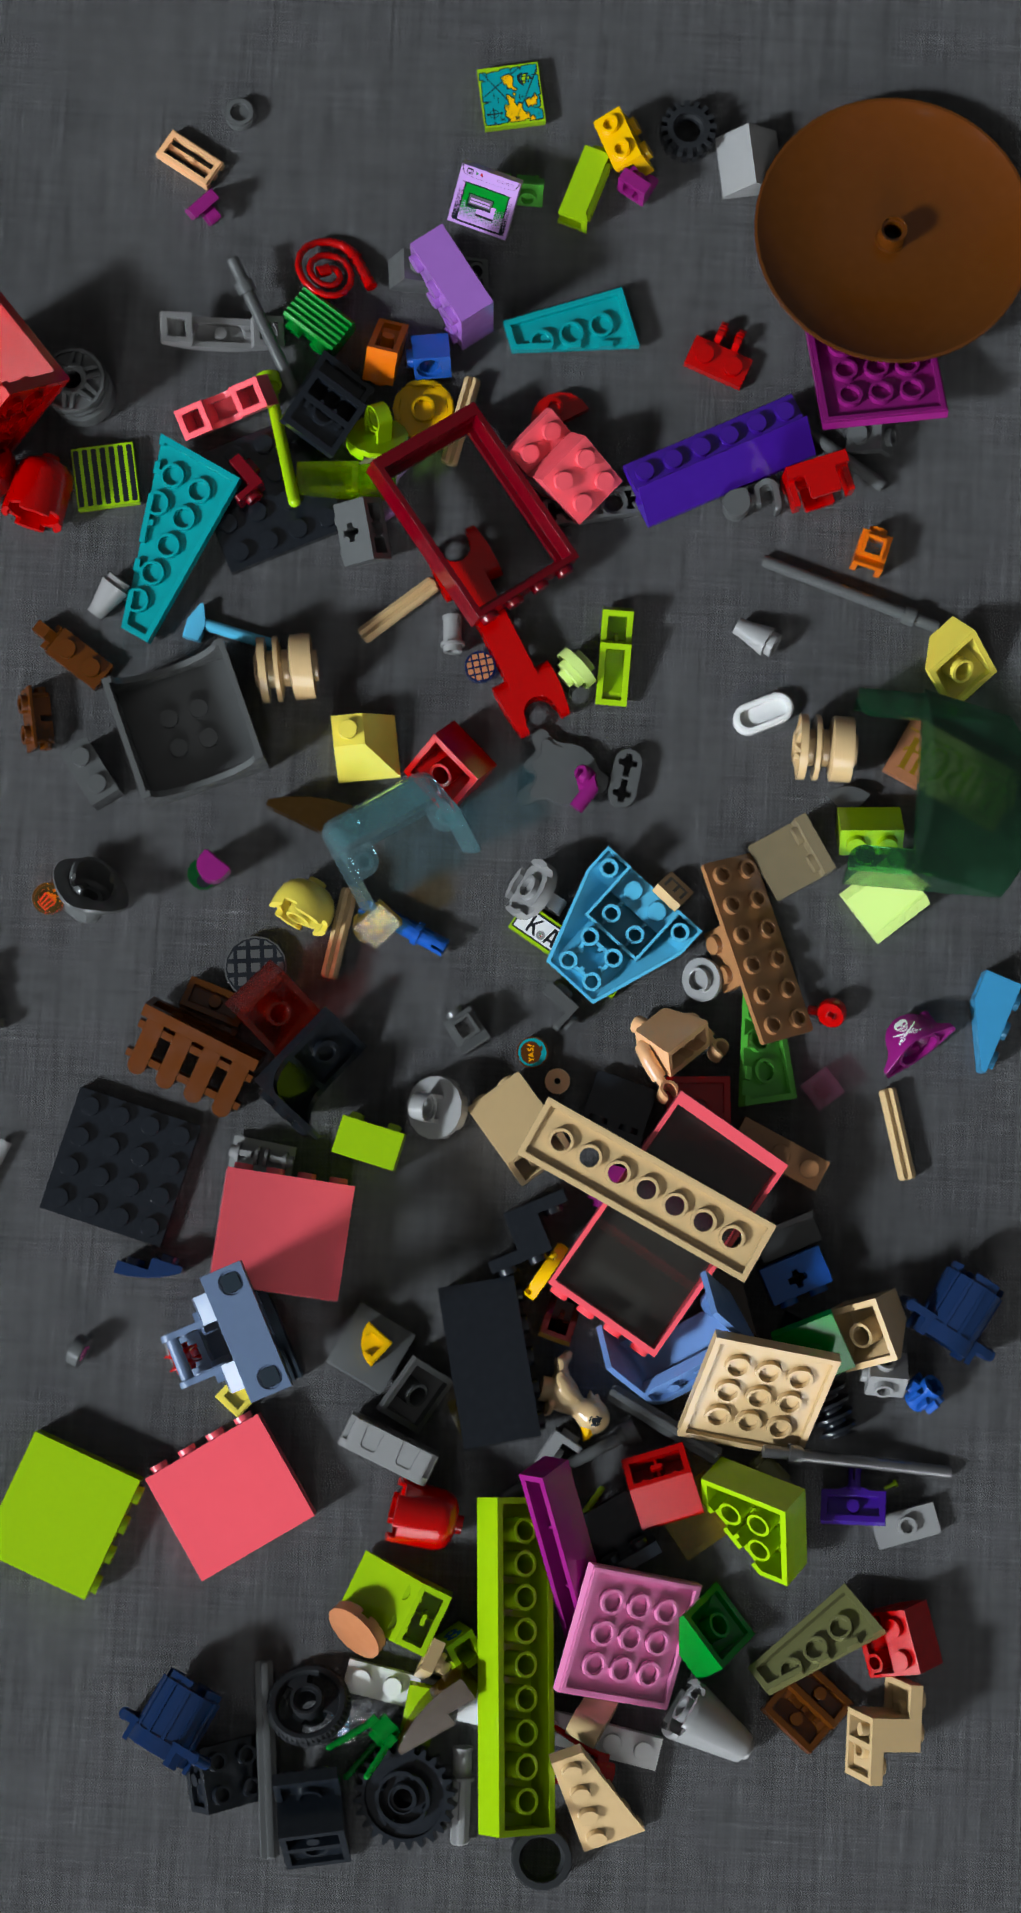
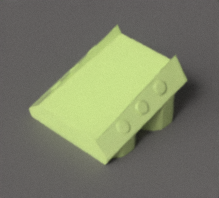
M889 855L839 894L877 944L930 905L927 895L920 889L902 866L899 859L894 855Z

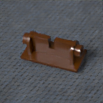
M28 685L21 691V695H18V711L20 714H23L24 726L21 727V741L23 745H26L27 753H31L39 745L40 751L52 750V744L55 743L53 721H41V716L52 715L50 693L46 692V687L33 688L34 693H32L31 685Z

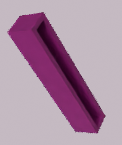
M544 1456L521 1472L519 1477L565 1640H567L588 1562H597L568 1459Z

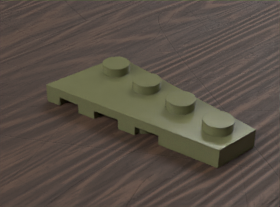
M844 1583L747 1669L769 1695H772L887 1634V1632Z

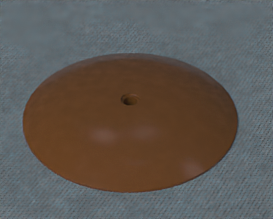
M875 98L840 106L824 113L801 128L779 151L766 172L760 187L754 218L755 245L762 273L776 300L791 319L814 338L837 351L853 357L885 363H911L947 355L970 344L991 329L1005 314L1021 289V178L1007 154L987 133L968 119L946 108L932 103L905 98ZM894 232L898 235V238H889L885 233Z

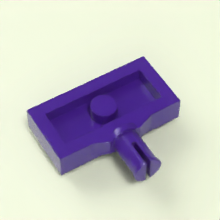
M848 1468V1486L840 1489H821V1524L886 1526L887 1493L886 1491H871L861 1487L862 1469L855 1468L854 1480V1468Z

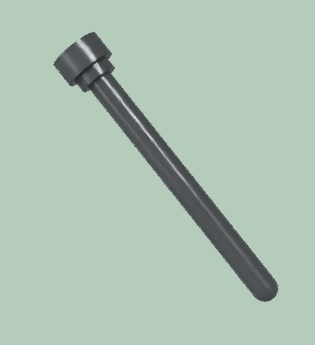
M630 1418L620 1423L621 1427L615 1429L617 1433L589 1446L579 1454L576 1453L566 1458L569 1461L571 1470L622 1444L624 1447L629 1444L632 1447L642 1442L643 1440L633 1420ZM521 1482L502 1491L499 1497H521L524 1495Z

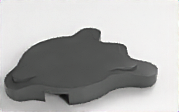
M544 729L534 731L532 742L535 752L524 763V769L527 773L534 775L535 779L519 790L517 799L521 805L529 806L538 801H549L560 806H571L570 803L579 792L574 771L577 766L582 764L591 767L595 771L599 787L598 793H603L607 789L609 783L607 775L600 771L594 758L586 749L572 743L558 742Z

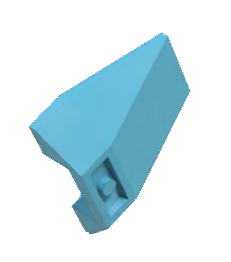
M609 846L586 870L546 960L592 1004L677 958L702 933V930L680 910L677 909L674 912L652 891L653 887Z

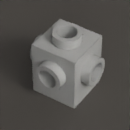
M902 1353L899 1360L860 1369L859 1381L864 1382L865 1395H874L881 1398H903L909 1381L907 1353Z

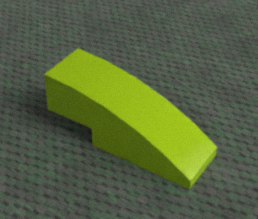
M602 607L596 705L627 707L634 609Z

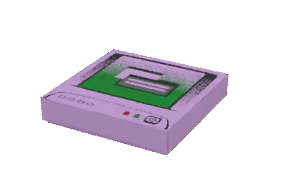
M465 159L461 166L447 220L506 240L523 180Z

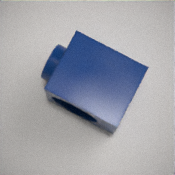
M448 333L411 336L412 349H406L407 368H414L415 380L452 377Z

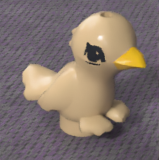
M566 1350L559 1357L555 1358V1372L552 1377L542 1376L539 1384L541 1397H538L537 1400L545 1402L543 1407L544 1416H549L553 1410L571 1415L580 1427L584 1442L589 1440L593 1434H598L607 1428L610 1422V1413L606 1405L601 1401L599 1394L593 1395V1392L590 1390L587 1398H583L578 1385L569 1374L568 1366L573 1353L570 1350Z

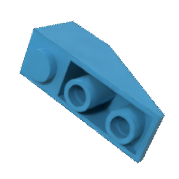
M989 970L981 972L969 1001L976 1072L980 1074L986 1073L987 1069H993L999 1056V1052L995 1051L1000 1039L1005 1040L1011 1027V1023L1007 1022L1011 1010L1016 1012L1021 1003V993H1019L1021 984Z

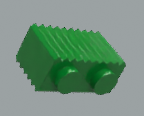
M306 286L303 287L283 312L286 329L297 338H300L302 335L311 342L309 344L310 347L319 355L325 350L335 357L356 331L353 320L324 298L312 293Z

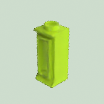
M597 145L593 147L584 146L559 208L558 214L560 216L557 223L587 233V224L592 219L610 170L613 168L605 148Z

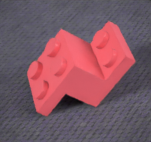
M546 408L506 448L524 476L539 494L556 501L572 521L578 525L623 482L585 435L571 432L551 408Z

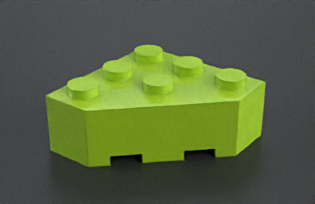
M721 1456L701 1478L702 1504L710 1514L713 1512L717 1513L726 1525L723 1528L725 1533L738 1549L745 1548L753 1558L754 1562L751 1565L759 1575L788 1587L807 1564L805 1489Z

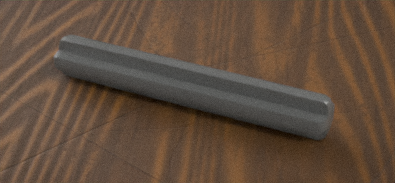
M615 1384L609 1391L607 1400L674 1442H683L686 1449L710 1464H715L718 1461L723 1449L717 1444L677 1436L678 1428L676 1427L679 1421L618 1384Z

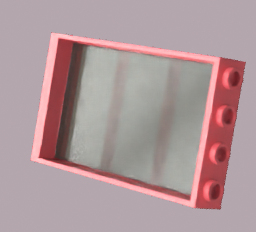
M681 1090L640 1147L756 1213L788 1167L786 1163ZM627 1169L624 1170L616 1183L626 1179ZM643 1180L637 1185V1194L641 1198L648 1199L655 1194L656 1186L652 1181ZM678 1196L668 1198L665 1203L666 1211L672 1215L681 1213L684 1209V1201ZM602 1202L551 1275L548 1283L552 1285L550 1292L558 1298L566 1301L569 1297L579 1304L576 1310L585 1317L592 1320L596 1316L605 1323L603 1329L612 1336L619 1339L623 1335L632 1342L629 1347L643 1357H646L649 1353L655 1358L704 1286L700 1273L706 1270L712 1275L717 1267ZM701 1212L695 1216L694 1226L698 1230L705 1231L712 1226L713 1219L709 1213ZM734 1228L727 1229L722 1236L723 1243L726 1246L732 1247L740 1236V1232Z

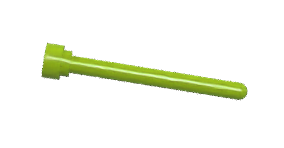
M272 369L259 372L256 376L268 375L279 401L278 394L282 387L279 372ZM279 402V404L268 408L288 503L291 507L295 508L300 505L301 500L285 426L279 422L282 417Z

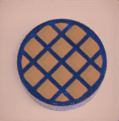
M477 651L468 656L465 662V673L469 680L477 684H484L494 677L496 663L489 653Z

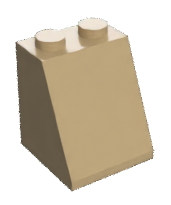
M518 1071L513 1075L504 1077L498 1083V1086L487 1094H481L476 1097L468 1107V1111L520 1185L524 1186L545 1171L543 1168L516 1154L541 1111L543 1104ZM562 1131L556 1132L551 1138L552 1146L557 1150H565L570 1145Z

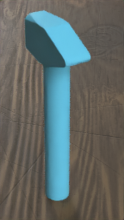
M200 603L187 618L182 635L185 639L201 643L204 633L207 631L256 646V637H264L267 650H272L270 637L207 619L203 603Z

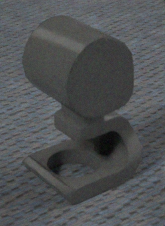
M764 478L755 484L753 494H750L746 488L730 490L723 499L722 512L724 516L731 521L743 520L752 506L761 508L763 493L770 492L774 511L773 515L776 517L782 508L777 482L770 478Z

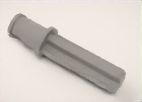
M470 1745L453 1746V1772L451 1775L455 1776V1779L452 1781V1787L458 1789V1792L451 1799L458 1804L455 1809L451 1810L454 1817L450 1823V1843L455 1846H464L469 1843L471 1782L475 1779V1776L471 1775L473 1746Z

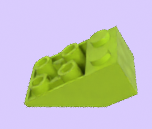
M366 1550L342 1601H351L360 1605L364 1609L362 1614L367 1619L372 1616L377 1620L384 1632L385 1638L424 1657L449 1606L453 1592Z

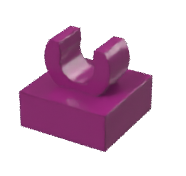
M211 188L184 211L191 220L201 215L205 222L211 226L221 218L219 212L212 206L219 197Z

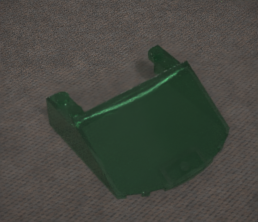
M859 688L854 702V711H862L872 717L920 721L913 849L872 845L855 847L848 857V864L842 878V884L1001 898L1021 870V732L1011 716L924 689L923 693Z

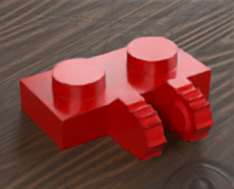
M722 321L713 342L696 335L683 366L740 391L753 362L752 359L738 353L747 331L740 329L736 333L730 350L720 345L729 329V323Z

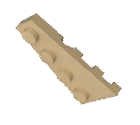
M580 1743L549 1754L551 1765L584 1852L645 1831L643 1821L632 1812L627 1801L619 1796L614 1785L603 1776L598 1765Z

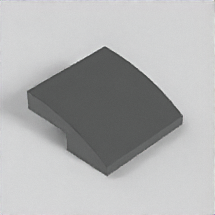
M361 1302L326 1362L381 1395L416 1335ZM369 1321L393 1342L372 1367L366 1362L361 1348L362 1332Z

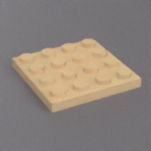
M715 1329L676 1427L678 1428L677 1436L762 1452L763 1444L787 1447L788 1444L802 1445L804 1449L841 1364L840 1354Z

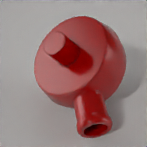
M827 998L819 1006L809 1005L807 1008L809 1016H818L819 1021L827 1027H838L846 1020L847 1008L837 998Z

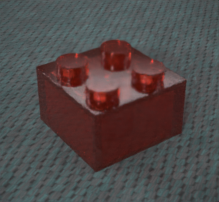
M271 959L224 1003L275 1056L320 1012L317 1006Z

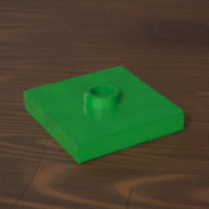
M831 1309L771 1332L773 1341L839 1353L841 1364L836 1375L856 1367Z

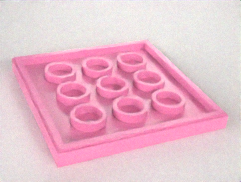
M589 1561L553 1689L559 1693L668 1710L682 1660L679 1655V1618L699 1598L703 1585L695 1581Z

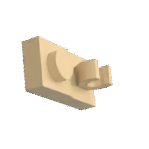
M434 1638L425 1656L421 1657L413 1676L424 1680L426 1677L429 1678L432 1673L441 1678L447 1674L452 1664L445 1661L448 1655L443 1652L446 1643Z

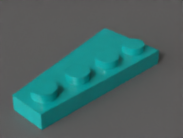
M622 287L503 321V327L512 354L639 349L640 346Z

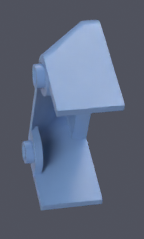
M706 1270L700 1273L705 1293L700 1298V1305L703 1311L679 1323L655 1358L649 1353L646 1357H643L629 1347L632 1342L626 1337L621 1336L617 1339L604 1330L603 1325L596 1327L606 1370L649 1404H664L691 1391L715 1329L754 1337L730 1291ZM641 1331V1332H643L645 1335H647L648 1337H650V1338L653 1339V1340H654V1338L656 1337V1336L651 1337V1336H650L649 1334H647L646 1332Z

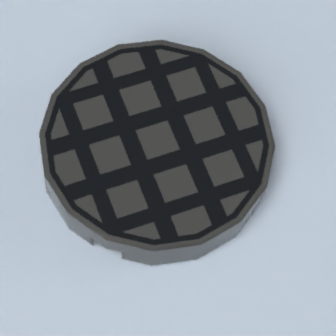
M258 936L241 939L233 945L226 956L224 965L226 980L232 989L246 998L256 1000L270 997L279 990L286 980L288 970L286 956L280 947L268 938Z

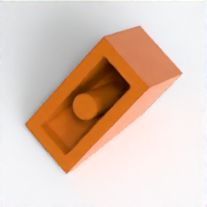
M382 318L378 319L367 345L363 380L371 381L379 386H393L402 359L409 330L408 324Z

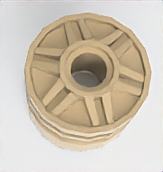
M310 632L289 634L287 649H281L277 635L272 636V650L267 651L265 638L256 637V647L253 655L254 676L263 704L271 703V689L276 688L279 702H284L285 687H292L296 701L317 699L316 681H320L317 650L312 648Z
M800 713L797 727L793 733L791 752L796 780H804L807 766H810L811 781H816L821 767H826V775L829 782L850 783L853 768L857 763L859 745L855 717L834 715L829 729H824L822 716L816 714L813 728H810L809 714Z

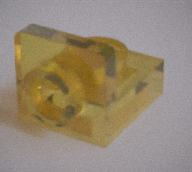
M381 899L373 904L363 915L357 913L353 917V932L362 943L366 944L368 942L375 949L402 925V919Z

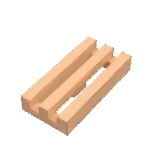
M174 129L156 153V157L207 191L211 187V182L215 181L218 177V172L222 171L225 167L223 161ZM173 141H176L177 143L187 148L188 150H190L206 162L213 165L212 169L210 170L209 168H207L206 166H204L188 154L184 153L183 151L172 145ZM168 150L169 152H171L187 164L191 165L192 167L206 175V177L203 178L187 166L183 165L182 163L168 155L166 151Z

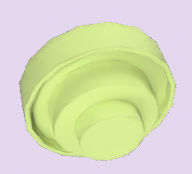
M565 647L557 654L560 661L557 665L560 669L557 675L568 687L574 685L577 688L582 685L584 688L589 689L596 682L592 674L595 667L580 650L573 653Z

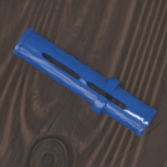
M368 895L365 896L360 904L361 908L358 909V914L368 917L407 938L410 944L414 946L418 944L439 957L444 954L448 946L447 944L450 942L449 938L427 928L426 923L422 921L418 923L370 898Z

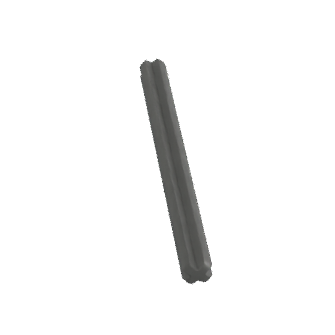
M268 1659L254 1662L260 1856L262 1859H275L280 1855V1844L278 1840L277 1802L272 1787V1775L277 1774L276 1732L273 1730L267 1715V1700L274 1685L273 1662Z

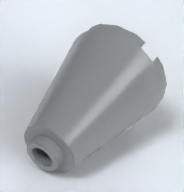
M699 1679L688 1681L692 1686L687 1691L681 1688L670 1702L668 1710L664 1714L663 1721L667 1723V1730L662 1728V1734L675 1742L733 1762L747 1759L754 1748V1743L752 1742L753 1735Z

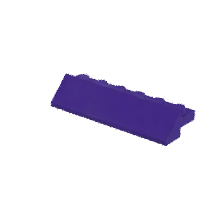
M789 394L623 465V472L636 496L635 503L647 527L650 528L725 496L730 490L746 487L785 470V467L811 459L816 456L808 417H803L792 394Z

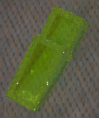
M359 461L297 462L296 481L300 495L351 500L368 496L381 497L382 500H385L366 473L370 464H361ZM394 477L392 480L396 484V477Z

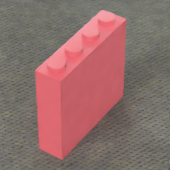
M235 1162L234 1167L228 1166L225 1174L210 1273L242 1260L254 1290L337 1302L355 1186L348 1185L347 1179L329 1177V1182L316 1180V1174L298 1172L297 1177L286 1176L285 1170L266 1167V1172L254 1171V1165Z
M250 1410L233 1420L236 1426L227 1431H224L223 1427L216 1429L205 1436L208 1442L198 1448L195 1443L190 1444L177 1452L180 1458L169 1464L165 1459L149 1468L152 1474L145 1478L201 1581L314 1517L317 1513L261 1412L252 1415Z

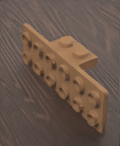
M747 853L703 864L701 870L720 926L706 932L704 937L712 960L721 970L723 993L731 992L738 988L742 989L761 1045L812 1031L813 1026L761 873L751 854Z

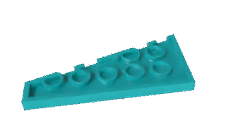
M162 433L159 440V455L153 469L152 489L148 494L139 538L138 557L135 558L132 586L131 590L128 591L121 628L149 644L152 643L243 481L236 475Z

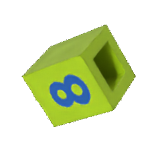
M457 1621L434 1637L446 1643L443 1652L448 1654L445 1661L452 1664L451 1669L456 1668L463 1662L468 1669L478 1663L477 1637L473 1630L462 1622Z

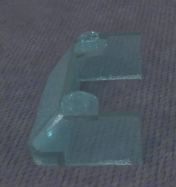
M418 772L411 774L333 817L323 826V840L361 911L372 912L377 909L362 881L374 874L379 865V858L373 845L424 816L428 817L435 829L442 832L452 830L463 853H477L481 851L458 805L428 773Z

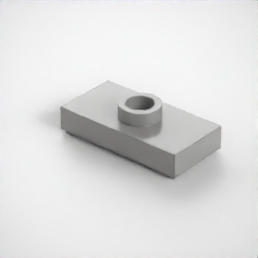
M933 1501L887 1512L886 1526H872L879 1550L942 1533Z

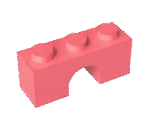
M263 374L233 385L228 390L215 396L199 400L174 411V415L185 441H189L279 404V401L268 375Z

